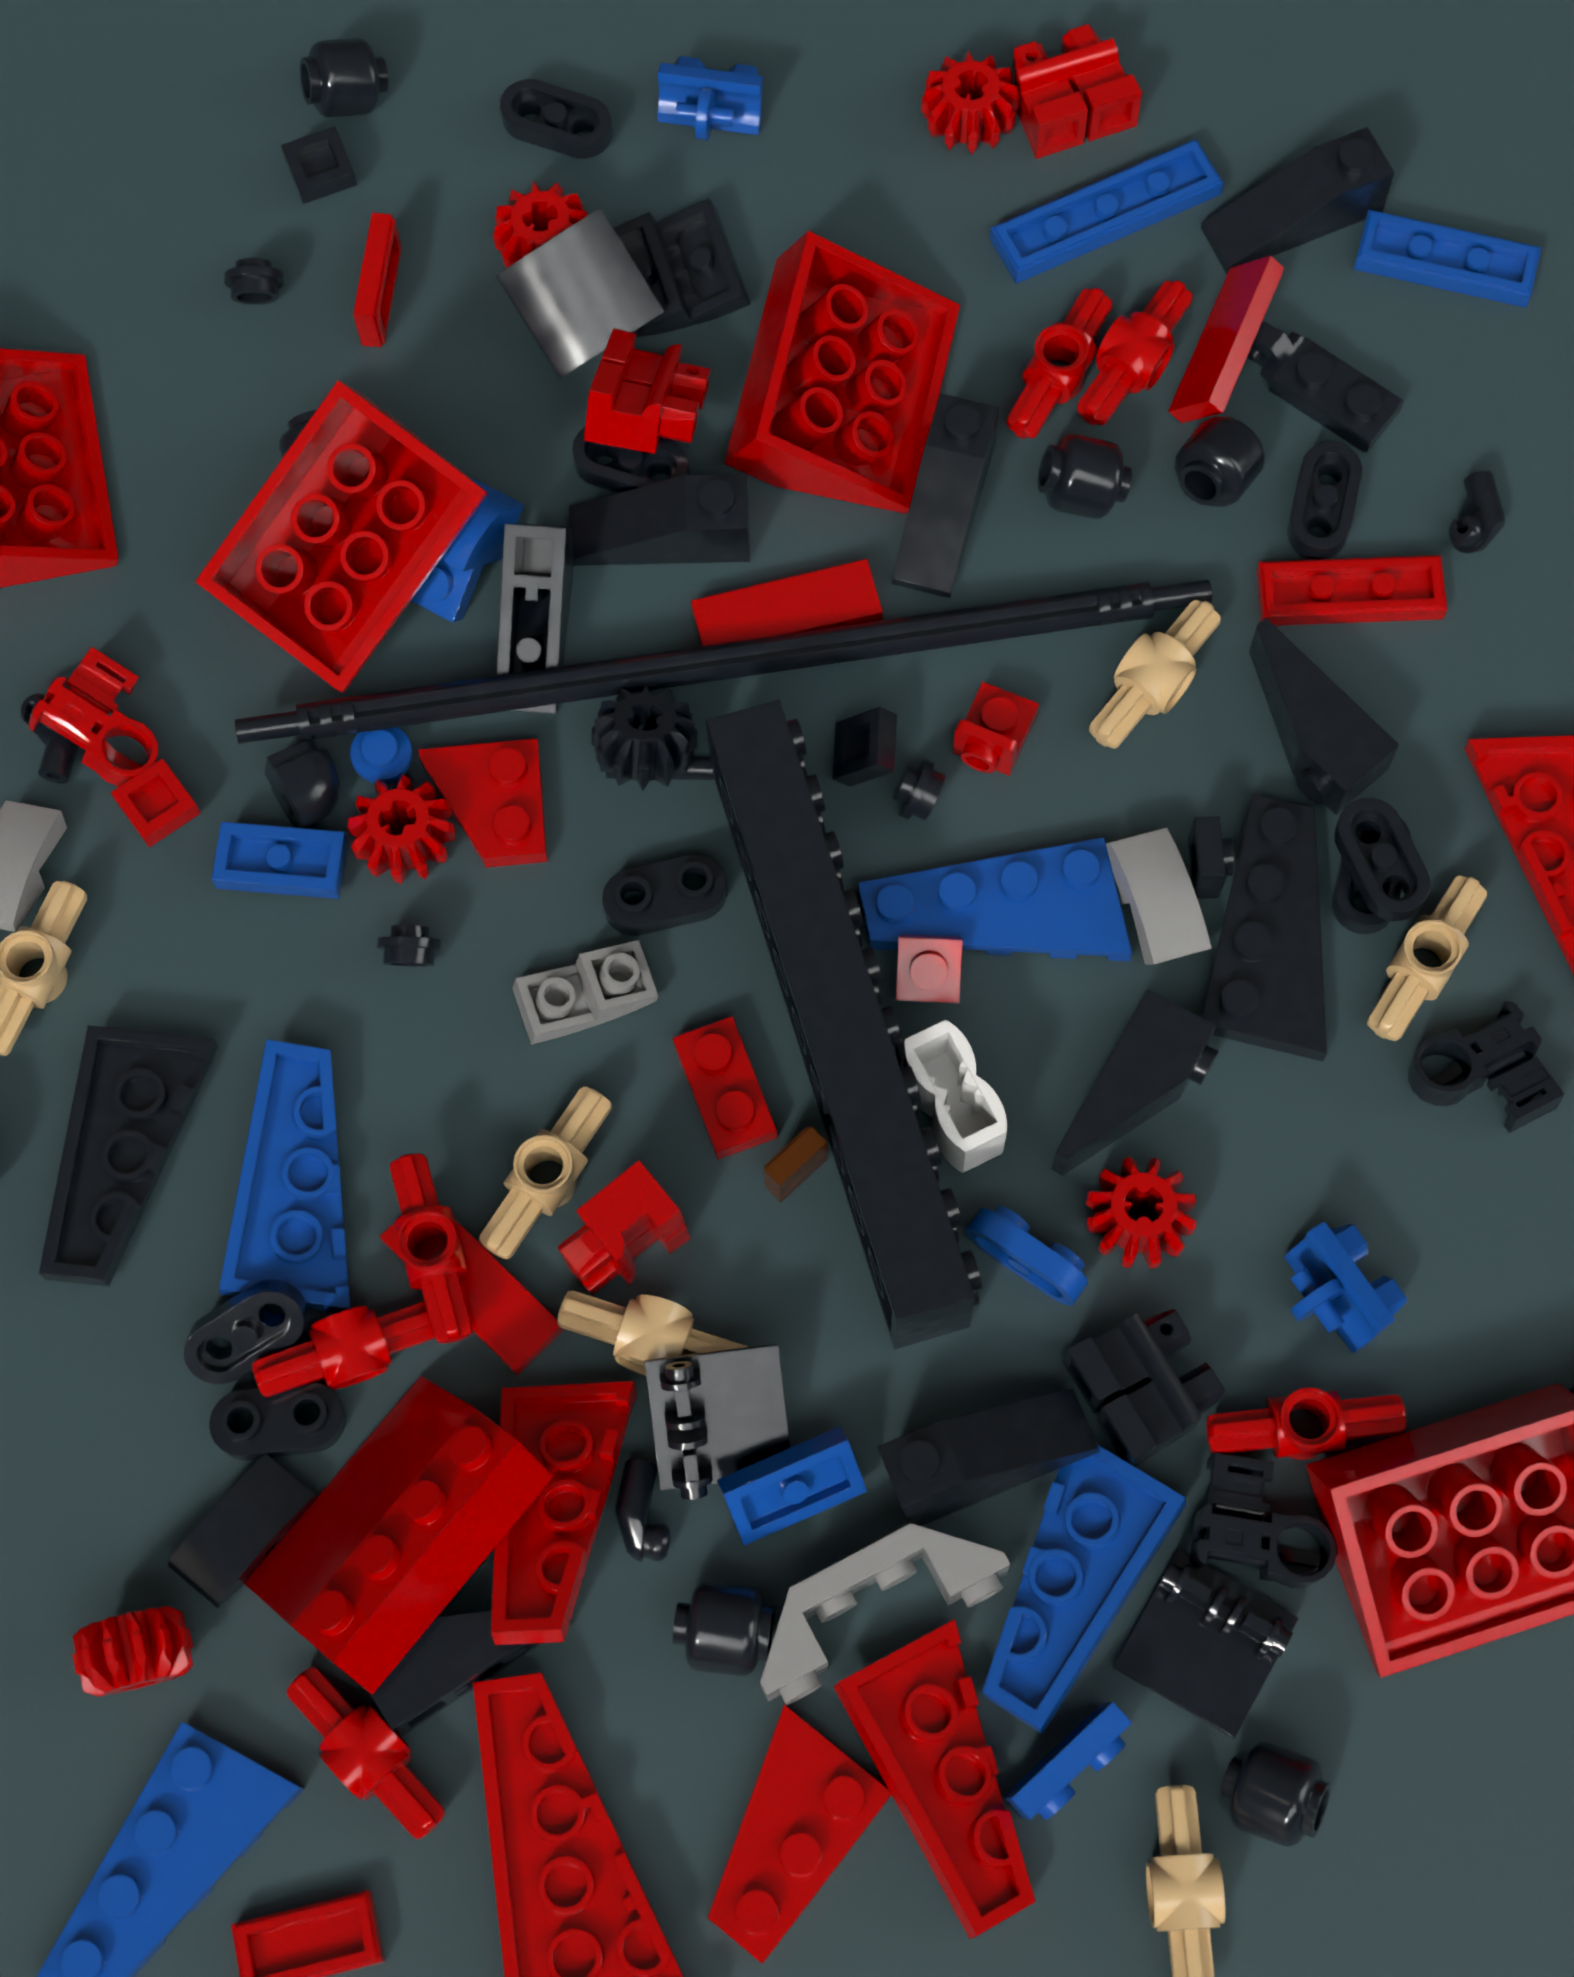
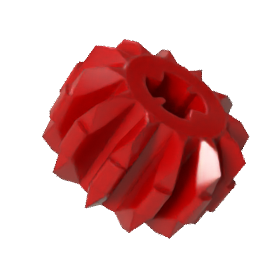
M968 50L963 57V61L960 63L945 56L941 64V71L929 72L925 82V92L921 97V112L924 114V118L928 120L927 128L930 131L931 137L945 136L944 143L948 151L958 143L966 144L972 155L975 149H977L979 142H983L995 149L997 142L1000 140V134H1010L1011 129L1015 125V112L1019 108V92L1017 91V86L1012 85L1013 76L1011 75L1010 67L995 69L996 62L992 54L979 62L974 61L973 56Z
M534 180L529 189L530 193L526 195L511 189L510 196L508 197L509 205L497 206L495 214L497 226L494 227L495 231L493 232L495 248L502 254L503 264L507 268L587 216V212L583 211V204L577 193L564 196L563 188H561L558 182L548 191H541V188Z
M402 774L397 782L396 789L388 790L387 784L377 779L375 784L377 797L373 799L357 795L355 804L361 815L348 818V830L352 836L356 837L351 844L353 853L357 859H368L367 867L369 872L376 876V878L390 869L394 882L401 885L406 878L407 870L415 868L420 878L427 879L429 870L426 862L432 860L446 863L448 853L443 844L455 841V827L453 823L447 821L452 815L451 807L444 798L436 799L435 788L428 781L413 790L410 778ZM403 824H408V825H405V826H404L401 835H396V834H399V833H400V831H401V825H403Z
M1131 1157L1123 1159L1121 1176L1114 1171L1104 1169L1098 1178V1182L1103 1190L1089 1191L1086 1199V1205L1097 1212L1087 1218V1231L1091 1233H1107L1098 1247V1250L1103 1255L1111 1253L1117 1246L1125 1249L1121 1258V1264L1125 1268L1132 1267L1137 1253H1143L1145 1262L1151 1269L1159 1267L1161 1263V1249L1169 1255L1178 1257L1184 1249L1183 1241L1179 1235H1192L1197 1225V1221L1186 1214L1196 1204L1195 1194L1189 1192L1175 1193L1184 1178L1181 1171L1171 1172L1165 1179L1157 1176L1161 1167V1162L1157 1157L1149 1160L1145 1172L1139 1173L1137 1164ZM1148 1205L1153 1209L1151 1219L1142 1216L1137 1221H1134L1129 1217L1131 1206L1139 1210Z
M169 1606L152 1607L119 1616L107 1617L105 1620L89 1623L87 1626L81 1627L72 1637L75 1653L72 1654L75 1673L80 1676L83 1692L93 1696L115 1695L147 1686L158 1685V1683L185 1675L193 1667L191 1656L193 1644L189 1627L186 1628L183 1613Z

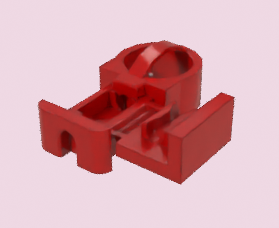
M93 647L90 648L68 680L65 677H58L52 682L44 699L39 700L34 707L28 723L32 732L41 722L86 750L81 763L97 772L106 782L118 787L153 765L158 755V742L153 732L143 723L130 719L117 711L119 705L114 703V700L121 691L131 695L136 687L139 676ZM65 683H66L67 686L70 687L69 690L64 687V686H65ZM115 736H127L135 739L143 746L147 754V763L141 765L124 757L106 740Z

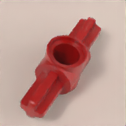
M1179 280L1174 282L1165 281L1143 312H1133L1128 317L1122 314L1113 322L1104 336L1096 355L1099 374L1077 404V412L1084 417L1086 423L1092 426L1107 424L1128 393H1138L1142 389L1149 391L1157 383L1174 351L1175 344L1171 332L1193 302V294L1186 289L1183 282Z
M1095 287L1082 290L1064 322L1053 323L1038 335L1035 341L1034 355L1022 374L1026 386L1006 419L1007 427L1018 438H1036L1056 403H1066L1081 391L1085 372L1097 353V346L1093 340L1112 309V300L1100 288ZM1063 360L1070 365L1056 366L1051 364L1050 361Z
M422 1153L405 1154L392 1161L389 1167L402 1215L394 1222L397 1248L403 1259L410 1287L422 1290L434 1339L438 1343H454L471 1335L473 1330L460 1278L468 1273L464 1257V1247L457 1232L452 1209L448 1206H440L427 1157ZM430 1235H440L447 1239L446 1249L438 1258L424 1261L415 1257L416 1246L423 1238Z
M422 1301L380 1317H376L374 1310L368 1309L367 1306L355 1307L333 1314L311 1325L312 1330H309L311 1341L255 1360L252 1363V1371L263 1397H271L324 1378L327 1387L331 1386L333 1390L364 1382L389 1370L388 1366L391 1365L390 1354L434 1339L425 1302Z
M1308 1387L1298 1389L1290 1395L1268 1397L1266 1408L1211 1414L1206 1419V1438L1212 1453L1222 1454L1272 1448L1275 1458L1290 1457L1297 1460H1309L1321 1453L1344 1451L1346 1440L1401 1434L1406 1430L1407 1416L1403 1401L1396 1394L1340 1400L1336 1390L1323 1391ZM1303 1409L1315 1414L1321 1422V1437L1306 1439L1296 1434L1290 1425V1412Z
M310 1667L303 1673H300L286 1690L287 1697L323 1736L324 1740L319 1746L321 1750L319 1756L323 1762L359 1800L362 1798L369 1800L376 1796L413 1838L420 1840L431 1833L446 1815L445 1809L407 1767L412 1758L410 1754L412 1749L400 1735L392 1731L387 1721L373 1706L367 1707L362 1705L355 1709L319 1668Z

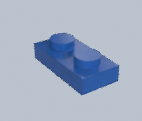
M221 822L211 880L216 889L340 899L348 839L345 832Z
M841 1426L717 1480L744 1546L867 1492L850 1443Z
M1114 1702L1101 1703L1002 1798L1021 1819L1031 1820L1037 1813L1044 1820L1049 1819L1074 1796L1076 1791L1069 1783L1082 1770L1090 1765L1097 1772L1121 1752L1126 1743L1119 1735L1132 1722Z

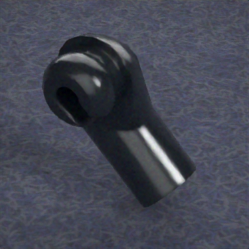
M1478 471L1464 479V486L1471 509L1459 521L1454 519L1449 527V537L1454 548L1459 552L1472 554L1482 551L1504 527L1505 515L1494 475L1491 471Z

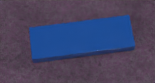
M1368 209L1353 270L1526 308L1531 297L1542 247Z

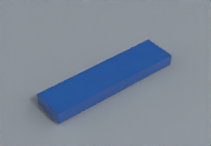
M1194 139L990 228V241L1017 284L1222 194L1224 183L1197 139Z

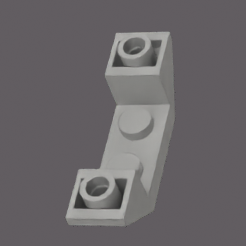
M910 1523L791 1586L760 1681L761 1689L767 1701L770 1702L782 1696L785 1704L788 1705L811 1694L822 1686L818 1675L828 1670V1661L806 1619L817 1614L821 1623L838 1617L857 1605L853 1594L876 1582L881 1591L898 1585L917 1573L913 1562L923 1558L948 1606L963 1598L967 1607H972L1003 1589L999 1578L1008 1573L1011 1565L1005 1553Z

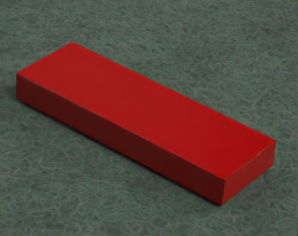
M1271 255L1229 269L1168 410L1179 422L1186 423L1224 413L1283 274L1284 267Z
M1441 555L1259 562L1256 570L1260 621L1267 618L1274 626L1443 620L1447 612Z
M867 559L691 600V610L701 646L881 621L883 619V611Z
M454 1219L459 1238L464 1247V1257L468 1268V1273L460 1278L473 1325L472 1332L518 1376L564 1329L557 1324V1319ZM393 1223L379 1237L403 1262L397 1248V1235ZM430 1235L423 1238L416 1246L415 1257L424 1261L438 1258L446 1249L447 1239L440 1235Z

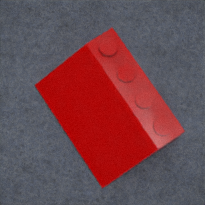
M807 231L776 259L724 464L778 488L907 514L925 443L936 410L960 304L815 233Z
M0 348V588L115 567L119 558L85 355Z
M338 380L195 582L340 693H345L485 499L488 492L358 390Z
M420 1376L244 1584L330 1661L373 1695L551 1481L553 1476L516 1438L476 1408Z
M1559 1383L1306 1465L1321 1522L1329 1528L1335 1539L1337 1551L1335 1562L1375 1671L1380 1678L1574 1614V1394Z

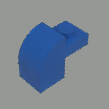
M472 478V480L488 492L487 496L411 600L452 623L464 618L483 566L503 559L504 525L507 523H518L524 508V504L475 478Z

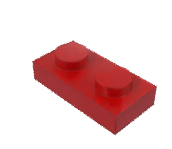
M732 1016L672 1038L674 1048L717 1160L777 1138L775 1124Z

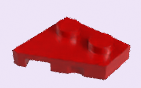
M537 738L419 749V759L422 768L427 776L431 777L443 798L448 801L453 817L464 829L472 847L486 868L548 862L540 748Z

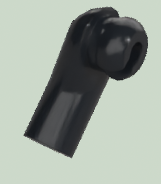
M36 693L30 695L23 702L20 714L26 724L29 723L36 704L39 700L44 699V694ZM40 722L33 732L46 747L38 774L42 778L54 783H67L78 745Z
M630 1459L624 1465L615 1506V1513L626 1552L640 1562L643 1561L644 1557L650 1558L653 1561H661L668 1554L671 1530L665 1524H649V1508L657 1475V1467L646 1460Z

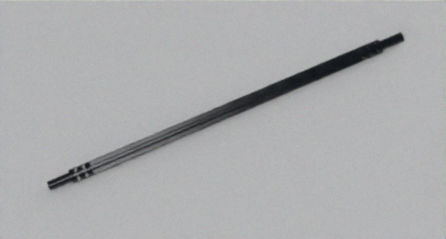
M1208 579L1151 587L1149 582L381 693L342 697L339 699L296 704V711L235 719V729L239 744L300 735L302 741L335 737L338 735L614 696L619 694L621 688L630 693L641 692L645 684L649 690L1129 622L1132 620L1153 618L1155 611L1187 607L1193 600L1207 601L1211 604L1212 588Z

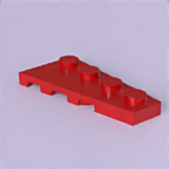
M634 1381L502 1388L500 1427L516 1438L553 1478L494 1548L491 1635L495 1645L565 1641L637 1396Z
M954 1619L844 1678L833 1688L971 1940L1036 1901L1010 1811L1004 1808L995 1776L999 1773L991 1745H986L976 1707L979 1705L972 1677H967L958 1647L962 1642Z

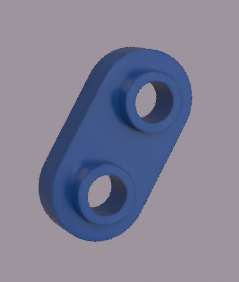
M997 1206L995 1211L980 1208L964 1230L967 1237L984 1253L1050 1298L1064 1305L1073 1306L1088 1285L1087 1278L1081 1272L1085 1266L1081 1258L1059 1243L1053 1242L1048 1247L1027 1233L1030 1230L1027 1222L1004 1206Z

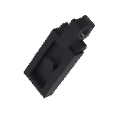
M1264 321L1261 323L1247 358L1262 367L1260 375L1270 383V392L1363 453L1369 451L1401 411L1404 402L1403 399L1307 337L1303 338L1302 335L1291 332L1287 337L1285 332Z

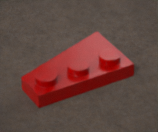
M785 1705L783 1706L708 1915L710 1921L762 1964L765 1963L892 1796L889 1789Z

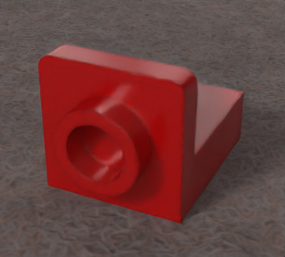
M982 682L965 720L961 719L955 729L953 754L960 756L966 765L984 773L998 771L1010 776L1038 715L1039 703Z

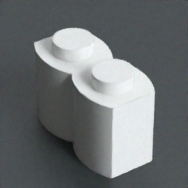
M945 1019L906 1038L903 1067H912L921 1096V1104H918V1106L926 1114L933 1117V1133L945 1159L958 1171L964 1173L1003 1154L1007 1133L1005 1110L992 1087L976 1075L974 1053L963 1033Z

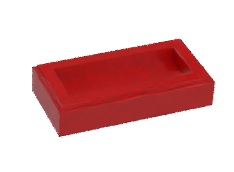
M371 214L353 311L362 346L382 348V344H385L402 252L396 221L393 219L392 214Z
M369 1890L231 1924L240 1977H328L385 1962L372 1891Z

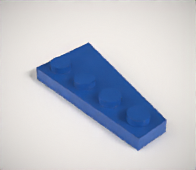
M1104 837L858 882V895L869 947L876 950L898 951L899 934L962 937V949L986 950V955L1012 956V952L1049 953V958L1076 959L1077 955L1107 956V961L1130 962L1132 956Z
M266 1039L220 1280L219 1293L221 1295L235 1297L257 1282L275 1279L285 1281L297 1288L303 1295L307 1308L338 1313L350 1309L330 1049Z
M1099 1445L1100 1452L1060 1468L1055 1482L1052 1481L1044 1505L1045 1512L1034 1544L1030 1547L1013 1607L1009 1609L982 1690L985 1698L1042 1735L1187 1505L1186 1497Z
M181 1722L36 1977H135L164 1945L168 1935L190 1911H194L214 1890L212 1887L240 1856L243 1857L262 1837V1832L285 1807L288 1808L304 1789L190 1725Z

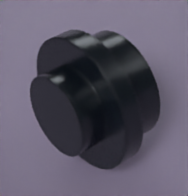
M244 258L236 262L235 268H231L224 273V282L227 287L231 288V299L242 304L260 305L278 300V289L284 285V275L280 270L272 268L269 260Z
M924 759L918 769L910 765L905 769L893 796L894 800L902 803L899 816L907 820L912 815L922 820H926L946 777V775L933 770V762Z
M392 925L391 936L379 937L377 948L384 949L383 964L429 967L434 966L435 951L441 950V940L429 938V927Z

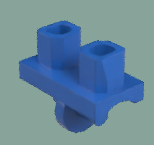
M679 56L674 64H660L658 70L659 102L657 122L695 127L696 139L706 141L709 140L712 129L759 135L762 120L763 76H758L756 66L735 64L732 68L728 69V72L706 69V65L698 58Z
M1323 1222L1312 1228L1306 1234V1237L1284 1256L1295 1272V1275L1290 1279L1303 1296V1299L1293 1306L1290 1312L1297 1322H1301L1315 1314L1328 1333L1336 1330L1352 1354L1366 1347L1395 1321L1393 1315L1406 1303L1407 1297L1395 1280L1385 1275L1369 1284L1356 1265L1369 1254L1367 1242L1354 1224H1347L1331 1230L1326 1222Z

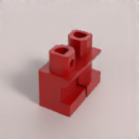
M1089 24L1070 29L1067 34L1062 36L1061 49L1063 54L1048 59L1042 44L1035 41L1018 46L1013 50L1012 69L1015 86H1017L1020 96L1019 108L1016 112L1036 159L1084 144L1085 134L1090 142L1137 126L1142 90L1133 74L1126 76L1121 67L1114 38L1101 41Z
M613 328L603 353L602 361L599 363L589 389L584 441L652 454L656 453L661 437L692 443L698 422L699 409L703 410L707 399L711 369L681 363V344L669 346L665 350L664 355L635 349L636 333Z
M638 1160L576 1210L583 1227L557 1246V1248L566 1260L565 1263L592 1296L617 1275H620L627 1285L630 1286L637 1274L633 1259L659 1240L669 1254H672L691 1238L680 1209L640 1160Z

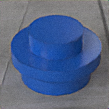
M398 727L359 732L350 748V759L355 771L361 778L371 783H376L377 779L386 784L397 781L409 769L413 758L410 740Z

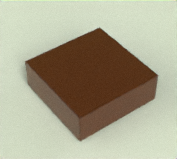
M812 1126L809 1129L806 1127L764 1166L765 1187L780 1203L828 1160L827 1141Z

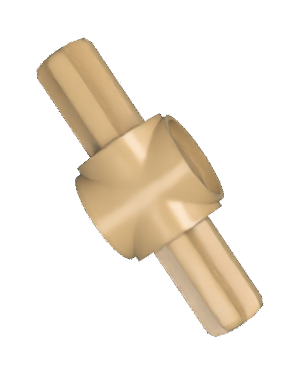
M1193 600L1166 633L1155 632L1151 636L1145 633L1130 647L1114 674V683L1118 691L1089 725V732L1100 745L1113 749L1118 748L1145 714L1157 715L1159 712L1166 714L1177 704L1196 674L1197 668L1193 656L1220 624L1221 616L1214 610L1213 605L1207 601Z
M1460 875L1455 877L1432 914L1419 916L1408 931L1403 943L1386 969V973L1391 981L1367 1018V1025L1380 1038L1392 1041L1400 1039L1423 1001L1437 999L1469 946V942L1464 934L1487 898V891L1479 884L1478 880ZM1424 948L1433 951L1440 958L1442 966L1428 967L1421 964L1415 958L1413 950Z
M54 882L31 927L20 926L17 932L8 935L0 943L1 1056H7L11 1053L32 1009H44L46 1003L55 1000L63 992L67 984L68 973L65 965L72 950L65 943L87 901V893L70 882ZM37 958L44 959L43 966L36 974L29 977H19L22 967L27 962Z
M588 1087L580 1088L551 1131L540 1129L535 1137L526 1140L518 1148L514 1157V1168L503 1183L510 1192L479 1236V1242L489 1252L503 1259L511 1258L541 1213L552 1216L558 1207L564 1205L573 1197L577 1189L578 1176L588 1163V1159L582 1153L612 1109L611 1102L603 1094ZM543 1161H555L563 1166L560 1176L549 1184H537L529 1179L532 1169Z
M568 1291L558 1313L557 1324L562 1329L615 1345L613 1356H616V1362L646 1376L645 1360L747 1347L693 1329L695 1319L692 1318V1313L687 1308L668 1299L653 1295H637L636 1299L631 1298L626 1308L576 1291Z
M1188 1785L1164 1786L1156 1789L1155 1792L1161 1857L1150 1858V1862L1146 1863V1889L1151 1925L1153 1928H1157V1932H1168L1172 1977H1215L1210 1929L1220 1928V1924L1225 1922V1894L1220 1862L1218 1858H1214L1213 1854H1202L1197 1794L1194 1787Z

